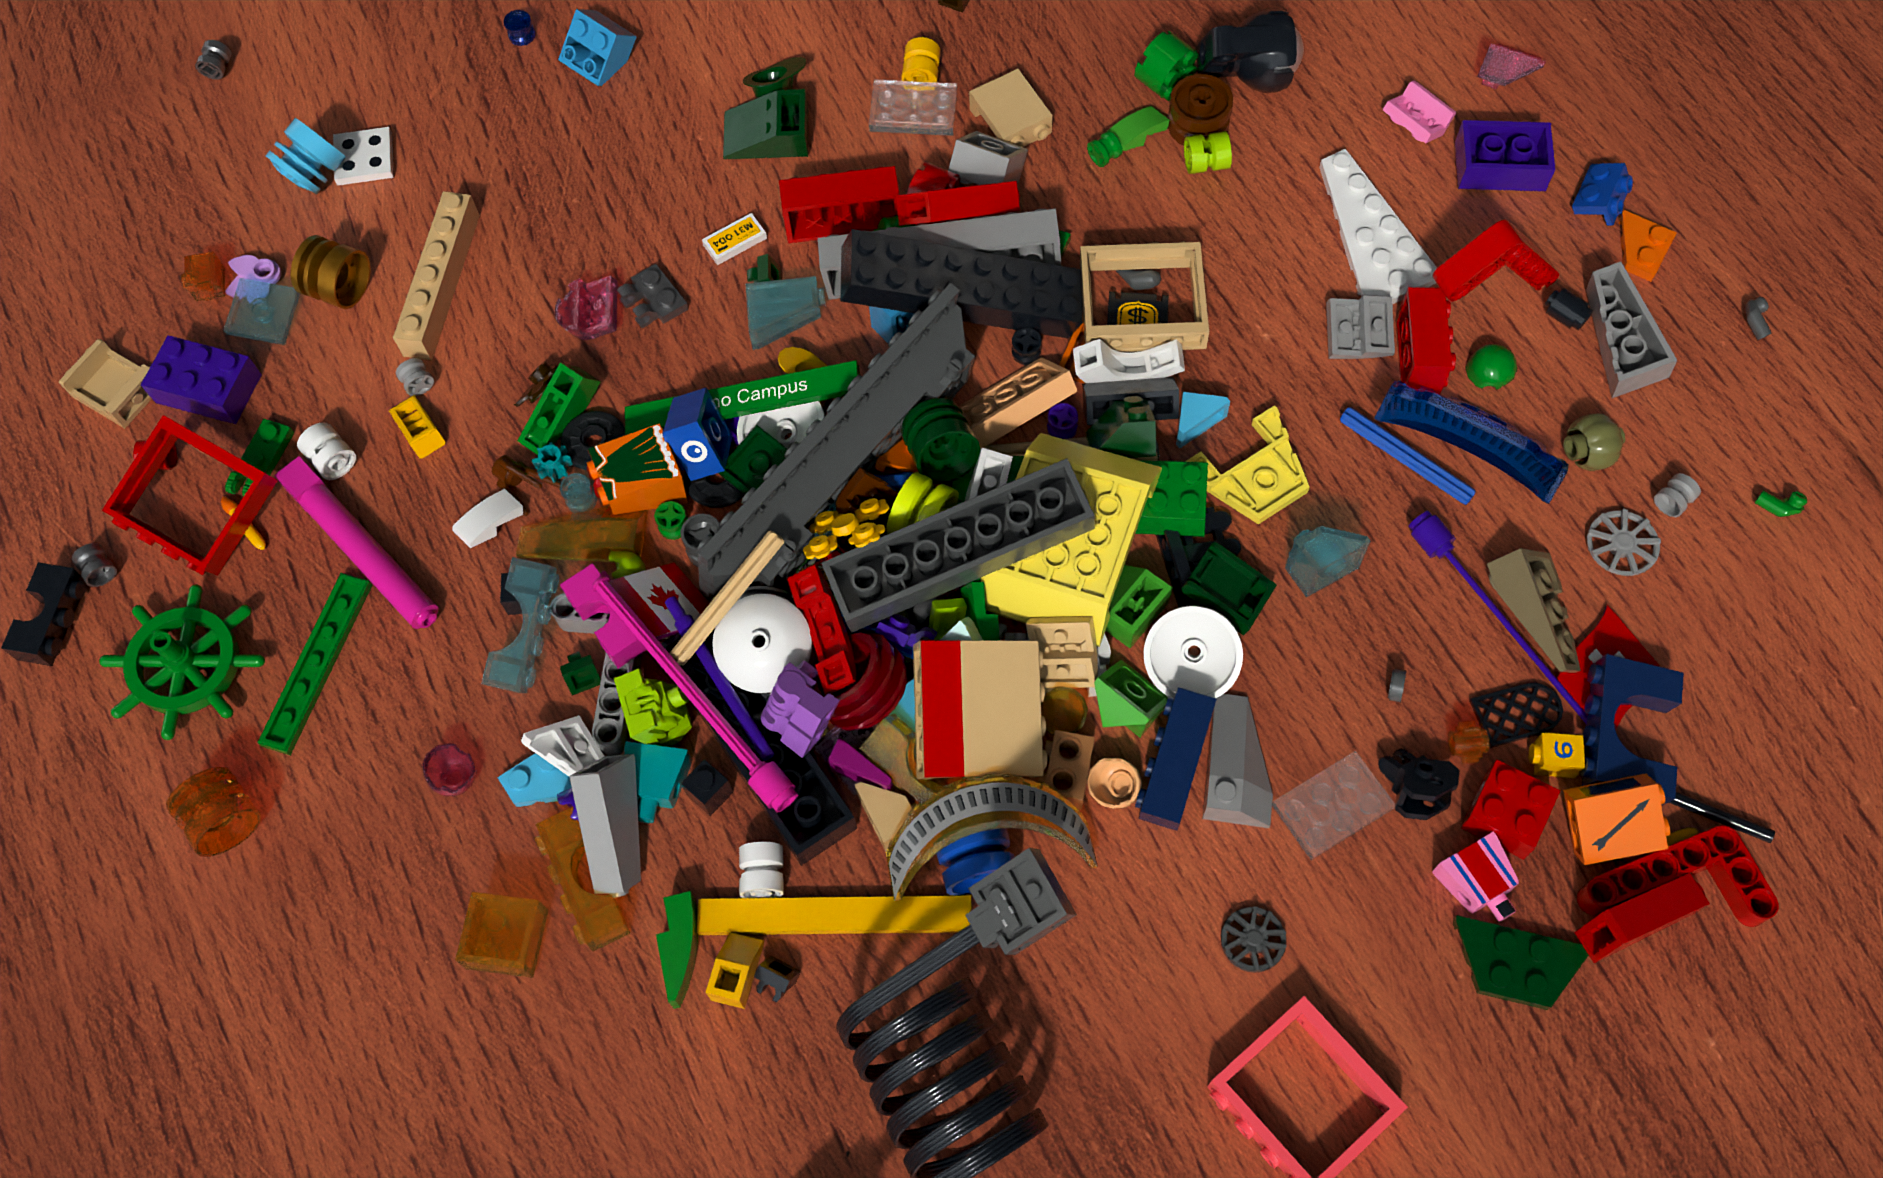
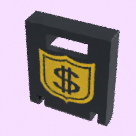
M1109 291L1107 325L1168 323L1169 295H1162L1161 301H1156L1157 294L1121 292V297L1118 299L1115 292Z

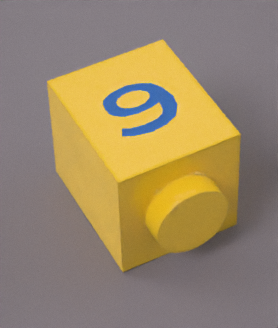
M1541 733L1529 748V761L1531 764H1534V775L1576 778L1579 772L1585 768L1583 735Z

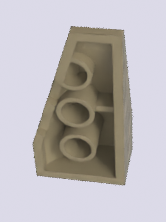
M1520 548L1487 563L1490 571V584L1560 672L1567 673L1581 671L1573 636L1564 627L1563 622L1569 617L1567 608L1561 607L1557 594L1563 592L1550 553Z

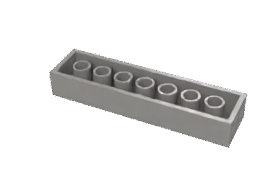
M1037 209L1023 213L1010 212L999 216H978L967 220H948L934 224L921 223L910 227H890L886 230L870 231L878 234L1061 266L1060 237L1056 209ZM832 234L827 237L818 238L819 266L829 300L840 298L841 246L849 234Z

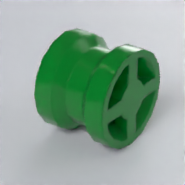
M1105 131L1100 135L1099 140H1092L1087 144L1090 158L1099 167H1105L1111 158L1117 159L1123 152L1120 141L1110 131Z
M674 501L660 504L654 514L659 532L666 539L675 540L681 538L680 531L682 525L688 519L683 506Z

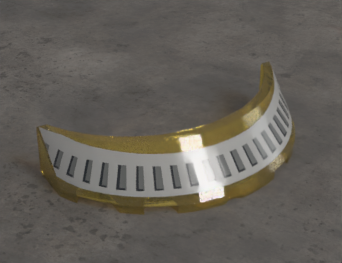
M1004 773L986 774L980 778L971 776L957 780L940 788L939 793L929 798L923 804L921 802L918 803L908 813V818L900 827L893 841H890L886 851V859L894 902L901 901L906 888L915 874L937 852L963 837L986 830L1019 828L1049 835L1074 849L1088 863L1090 868H1097L1088 823L1079 809L1059 794L1056 789L1043 782L1040 784L1023 779L1021 775Z

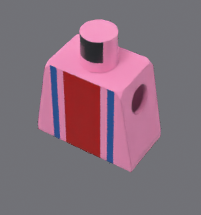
M1494 831L1440 862L1432 871L1434 876L1472 914L1488 906L1497 920L1501 922L1517 911L1505 894L1512 891L1519 884V881Z

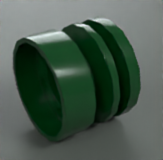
M945 398L924 401L910 410L903 420L901 428L903 441L912 455L918 472L931 478L934 483H950L958 480L969 473L976 465L981 451L978 439L969 426L962 409L954 401Z

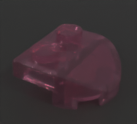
M611 275L588 284L580 278L576 279L568 285L570 291L564 299L558 298L555 305V319L559 325L574 337L582 340H591L617 331L618 281Z

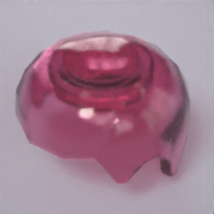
M453 743L435 746L426 753L422 763L423 775L427 785L435 793L445 797H455L463 794L473 785L477 774L474 760H472L470 753H465Z

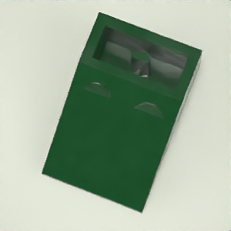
M776 90L725 111L723 159L808 157L809 111L806 90Z

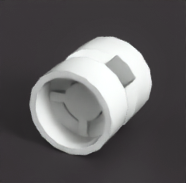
M322 422L310 426L300 435L297 441V448L326 480H335L342 477L355 464L356 454L328 423Z
M752 842L741 845L739 847V867L745 872L741 874L739 879L740 897L778 898L784 895L783 873L777 871L783 867V846L774 842Z

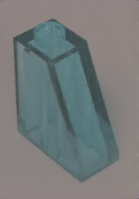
M816 276L745 284L749 336L752 349H760L821 318L820 306L826 305L824 287L818 288Z

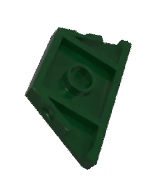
M1458 915L1453 918V926L1460 935L1464 947L1462 952L1466 964L1471 968V979L1477 994L1548 1010L1553 1006L1589 956L1582 944Z

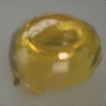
M1060 686L1045 694L1044 701L1041 703V716L1045 717L1046 731L1051 736H1054L1055 730L1077 733L1086 722L1088 708L1084 697L1075 689Z

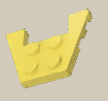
M1275 405L1253 418L1251 424L1268 446L1227 472L1220 474L1202 451L1185 461L1208 463L1207 492L1257 524L1262 523L1307 494L1310 488L1299 459L1291 448L1286 428H1283L1279 418V410Z

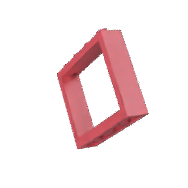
M1303 996L1222 1070L1207 1087L1211 1090L1209 1095L1216 1102L1215 1105L1222 1111L1228 1109L1236 1118L1234 1125L1246 1139L1253 1138L1262 1148L1259 1151L1261 1156L1272 1168L1275 1169L1278 1166L1288 1178H1312L1227 1083L1294 1020H1297L1383 1113L1379 1119L1317 1177L1335 1178L1399 1117L1408 1106L1310 1001Z

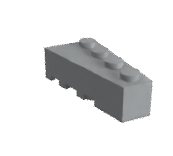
M1622 262L1593 271L1586 293L1590 309L1593 310L1592 318L1611 398L1669 378L1678 360Z

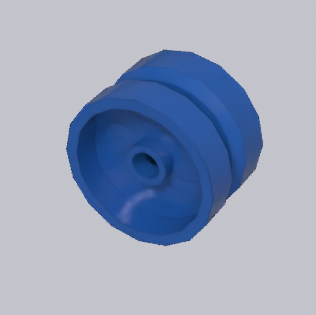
M992 822L972 825L951 832L934 844L939 865L948 867L942 873L947 894L953 896L971 894L968 889L969 887L1015 857L1014 854L1005 851L1010 846L1006 825Z

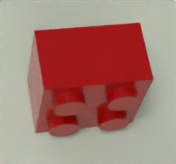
M1496 759L1486 772L1461 829L1479 838H1483L1494 831L1503 850L1524 860L1536 848L1561 790Z

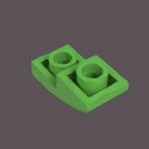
M1150 106L1128 115L1108 131L1118 138L1122 150L1127 151L1143 146L1147 135L1167 130L1170 120Z

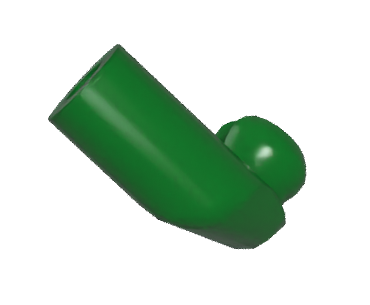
M1763 490L1754 503L1775 516L1785 517L1802 512L1808 499L1803 493L1798 491L1792 492L1790 497L1778 499Z

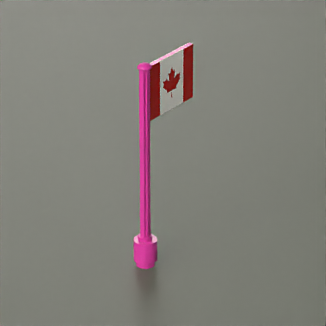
M674 562L610 581L608 577L596 579L592 586L593 591L598 592L750 770L749 775L751 778L748 784L769 809L774 808L777 813L790 806L798 796L794 790L795 785L774 761L766 763L756 756L658 641L678 633L674 626L676 621L665 605V601L668 598L675 596L686 614H690L695 621L710 604L708 600Z

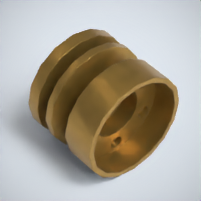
M319 235L309 236L301 243L294 255L290 273L291 283L298 293L317 300L322 299L323 302L346 310L354 307L361 300L367 289L371 272L370 260L365 252L344 244L340 245L333 240Z

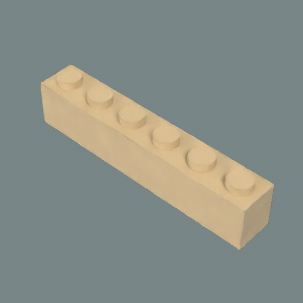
M444 191L442 193L393 336L403 357L431 361L433 359L480 216L471 195Z

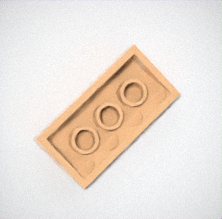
M1041 357L961 404L959 407L962 409L969 426L978 439L981 449L1076 393L1077 388L1070 370Z

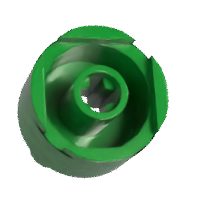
M1168 31V34L1162 32L1144 51L1143 55L1147 58L1143 65L1138 62L1134 76L1158 96L1170 101L1171 92L1177 82L1196 73L1197 67L1194 66L1198 53L1173 32Z

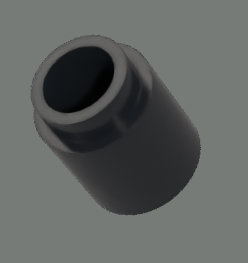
M1563 288L1561 292L1555 290L1545 302V305L1549 307L1546 314L1569 329L1573 327L1579 331L1593 313V310L1588 307L1589 304L1566 288Z

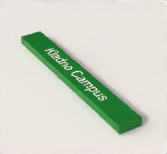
M855 360L708 391L725 420L845 396L848 393L847 388L851 381L857 375H860V368ZM674 397L626 406L625 434L628 435L659 423L663 430Z

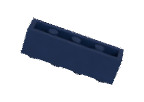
M1179 687L1175 697L1168 696L1163 715L1169 716L1166 728L1159 726L1154 742L1155 746L1160 747L1157 758H1149L1144 775L1150 778L1147 790L1140 789L1135 804L1136 808L1141 809L1140 820L1178 831L1215 707L1216 698Z

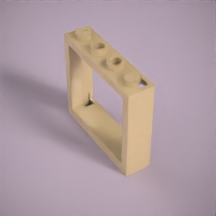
M1200 242L1095 244V246L1080 247L1085 344L1101 339L1113 350L1134 352L1145 351L1177 339L1182 344V350L1207 348L1209 323ZM1160 268L1190 269L1195 322L1094 326L1090 271Z

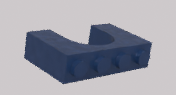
M1606 654L1590 666L1587 674V681L1590 683V694L1586 699L1584 708L1585 713L1588 714L1587 726L1582 734L1585 745V768L1579 772V775L1582 777V786L1646 773L1655 782L1660 783L1664 790L1665 803L1661 804V806L1676 798L1677 766L1644 759L1631 753L1619 740L1615 730L1614 719L1620 705H1633L1667 713L1682 704L1683 672Z

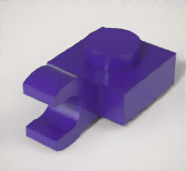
M894 614L880 620L875 631L876 634L883 635L886 639L902 647H905L907 644L912 648L915 643L921 641L922 637L934 640L938 634L936 630L930 627L915 630L916 626L910 624V621L900 614Z

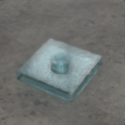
M240 278L224 326V332L226 335L285 345L300 293L296 292L293 287Z

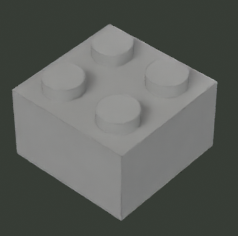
M975 131L956 140L949 171L959 174L960 182L964 184L976 183L978 185L1011 181H1017L1018 183L1028 149Z

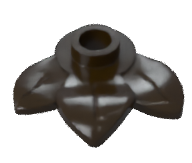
M545 361L540 364L528 377L533 384L514 405L518 407L526 400L531 404L534 403L544 392L558 365L552 364L549 366Z

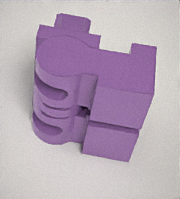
M802 661L797 667L789 662L783 668L761 714L762 724L767 729L781 734L780 741L801 758L821 739L840 701L830 693L823 697L813 690L818 672L816 668L806 661Z

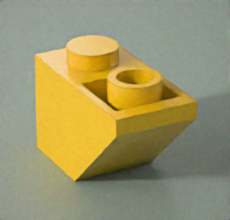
M732 932L729 934L715 959L705 992L711 1001L745 1009L764 940Z

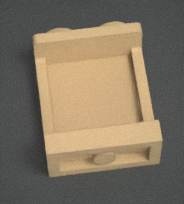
M1019 69L969 91L970 111L975 117L981 115L998 139L1024 147L1037 140H1043L1051 134L1052 114Z
M97 339L59 380V384L71 397L124 429L152 399L141 386L150 367L145 364L141 367L111 350L101 339Z

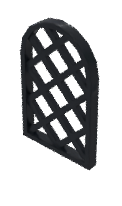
M1538 683L1515 686L1471 698L1469 701L1490 748L1541 735V733H1547L1557 726L1563 714L1562 702L1555 691L1546 685ZM1534 688L1532 694L1523 691L1524 689ZM1538 690H1542L1550 695L1547 702L1536 697ZM1513 693L1511 700L1502 697V695ZM1518 694L1529 698L1526 708L1514 702ZM1492 698L1489 706L1480 702ZM1496 700L1508 704L1505 713L1493 708ZM1552 700L1555 701L1556 706L1551 704ZM1533 701L1545 706L1541 715L1530 710ZM1478 707L1487 710L1484 715V718L1482 717ZM1512 707L1523 712L1520 721L1508 716ZM1549 708L1558 712L1556 721L1545 717ZM1490 713L1502 718L1498 727L1487 722ZM1527 714L1539 719L1535 728L1523 723ZM1506 720L1517 725L1514 734L1502 729ZM1542 722H1545L1550 725L1546 728L1540 729ZM1487 727L1496 731L1493 736V739L1491 738V735ZM1521 727L1530 731L1529 733L1518 735ZM1499 734H1503L1509 737L1507 739L1496 741Z

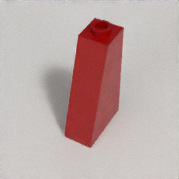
M1017 181L896 195L899 226L1020 211V194L1017 188Z
M1688 873L1600 913L1574 933L1593 963H1596L1695 914L1710 903L1705 897L1702 886Z

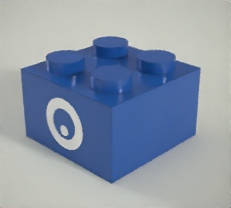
M707 387L674 397L662 433L664 441L668 442L669 447L671 446L675 452L680 469L687 473L690 481L725 471L733 435Z

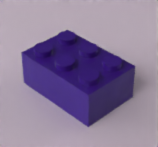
M1462 121L1455 140L1458 189L1547 190L1556 170L1550 122Z
M168 335L144 377L141 386L157 404L237 424L262 374L249 356Z

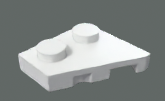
M579 715L526 732L521 739L523 745L567 776L605 757Z

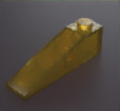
M610 505L522 526L520 528L516 556L519 558L611 562L609 560L611 551H629L641 557L648 510L613 515Z

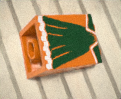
M660 423L588 449L591 461L586 462L593 480L599 478L602 486L596 489L603 506L610 505L613 515L657 509L660 504L668 501L678 502L681 505L688 503L681 473L668 442L664 441Z

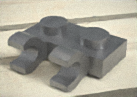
M656 264L631 277L632 284H624L617 289V292L621 295L619 300L625 308L633 306L643 298L647 302V304H639L633 308V312L637 316L635 321L641 328L648 326L658 318L664 324L688 310L687 302Z

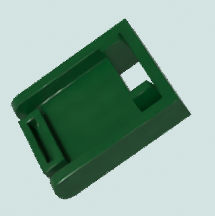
M1213 542L1182 587V591L1199 605L1213 609L1225 616L1235 629L1244 636L1251 629L1277 584L1222 545ZM1248 592L1258 599L1253 609L1245 603L1240 607Z

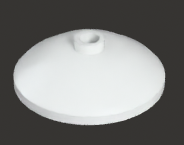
M816 401L740 416L737 424L738 445L758 425L789 449L793 443L798 442L800 444L807 436V429L816 419L821 421L825 417L824 409L820 402ZM788 433H792L790 438L784 439Z
M755 594L739 599L715 627L713 634V654L720 671L732 684L753 693H771L783 668L789 662L795 667L802 661L808 663L812 652L810 628L804 615L788 600L771 594ZM760 635L764 636V646L760 648L755 647L754 639Z
M1183 606L1167 612L1152 626L1144 645V663L1150 679L1162 693L1172 697L1176 696L1179 687L1218 698L1234 684L1239 676L1243 662L1242 642L1233 624L1219 612L1203 606ZM1190 646H1198L1201 653L1198 656L1191 655L1189 653Z

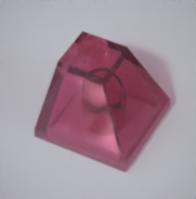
M1492 42L1477 77L1483 79L1482 85L1498 89L1499 85L1506 86L1543 68L1547 60Z

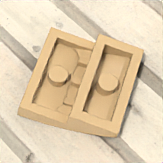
M1093 617L1029 618L1026 623L1029 640L1038 641L1039 649L1043 652V667L1039 671L1040 683H1043L1044 688L1095 687L1094 682L1098 677V661Z

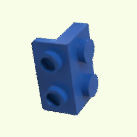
M1591 164L1572 205L1574 214L1604 215L1606 225L1613 226L1617 216L1623 211L1627 193H1630L1633 187V178L1628 174L1626 164Z

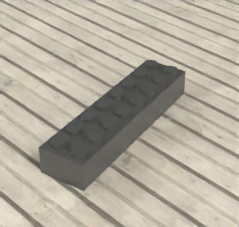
M1066 458L885 535L864 547H857L824 561L821 564L845 622L852 633L1095 529V515Z

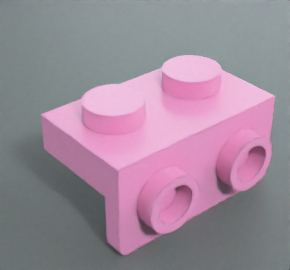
M1411 81L1403 95L1387 101L1383 108V111L1390 116L1394 123L1404 126L1416 140L1425 144L1443 136L1456 115L1452 108L1416 81Z

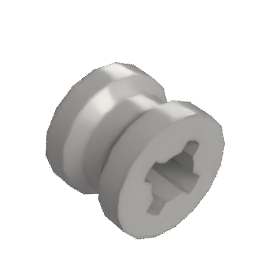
M412 358L406 360L396 369V377L401 383H404V389L410 396L422 395L429 391L434 384V378L426 371V366L421 359Z

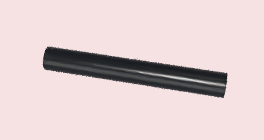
M1677 791L1676 798L1669 802L1768 843H1771L1775 836V831Z

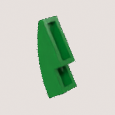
M691 891L663 898L669 931L656 934L669 1004L674 1009L680 1008L683 1003L696 961L698 934L696 933L697 907L696 900Z

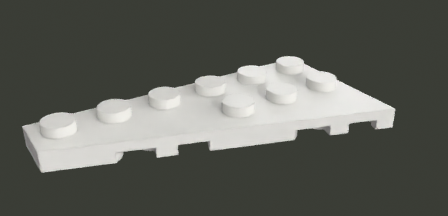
M1343 149L1322 159L1319 168L1327 194L1330 195L1333 203L1334 217L1338 220L1340 226L1339 233L1350 269L1353 270L1356 278L1358 295H1361V297L1363 295L1392 297V303L1395 304L1404 299L1408 287L1428 288L1436 284L1432 275L1437 267L1348 151Z

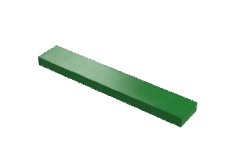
M340 573L257 742L261 747L291 756L373 586L370 581Z

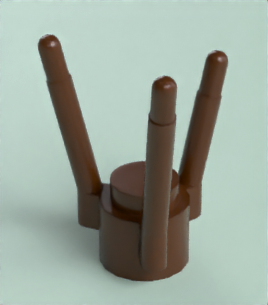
M507 455L499 457L492 466V474L499 479L496 485L502 490L506 489L522 505L523 503L512 491L510 485L517 486L524 480L538 489L542 488V484L531 477L533 476L560 489L565 487L563 483L557 480L553 483L549 476L540 479L536 470L527 467L520 461H514ZM523 505V515L527 516L529 512Z

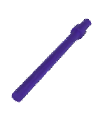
M672 596L665 601V605L676 621L674 626L681 637H683L695 620L690 614H686L677 598ZM703 642L695 652L761 759L763 761L770 760L775 755L728 679L718 668L715 658L705 642Z

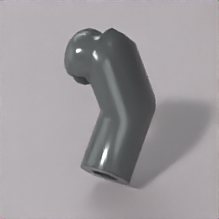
M1116 270L1134 290L1151 289L1158 286L1161 282V275L1156 270Z
M1764 297L1749 300L1745 305L1747 322L1758 341L1772 334L1762 315L1763 312L1768 310L1769 305Z

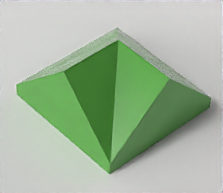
M1123 660L1110 667L1097 677L1094 682L1102 727L1126 726L1141 738L1165 709L1168 696Z

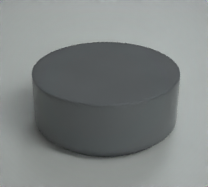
M1397 668L1393 670L1388 693L1389 701L1401 703L1407 670Z

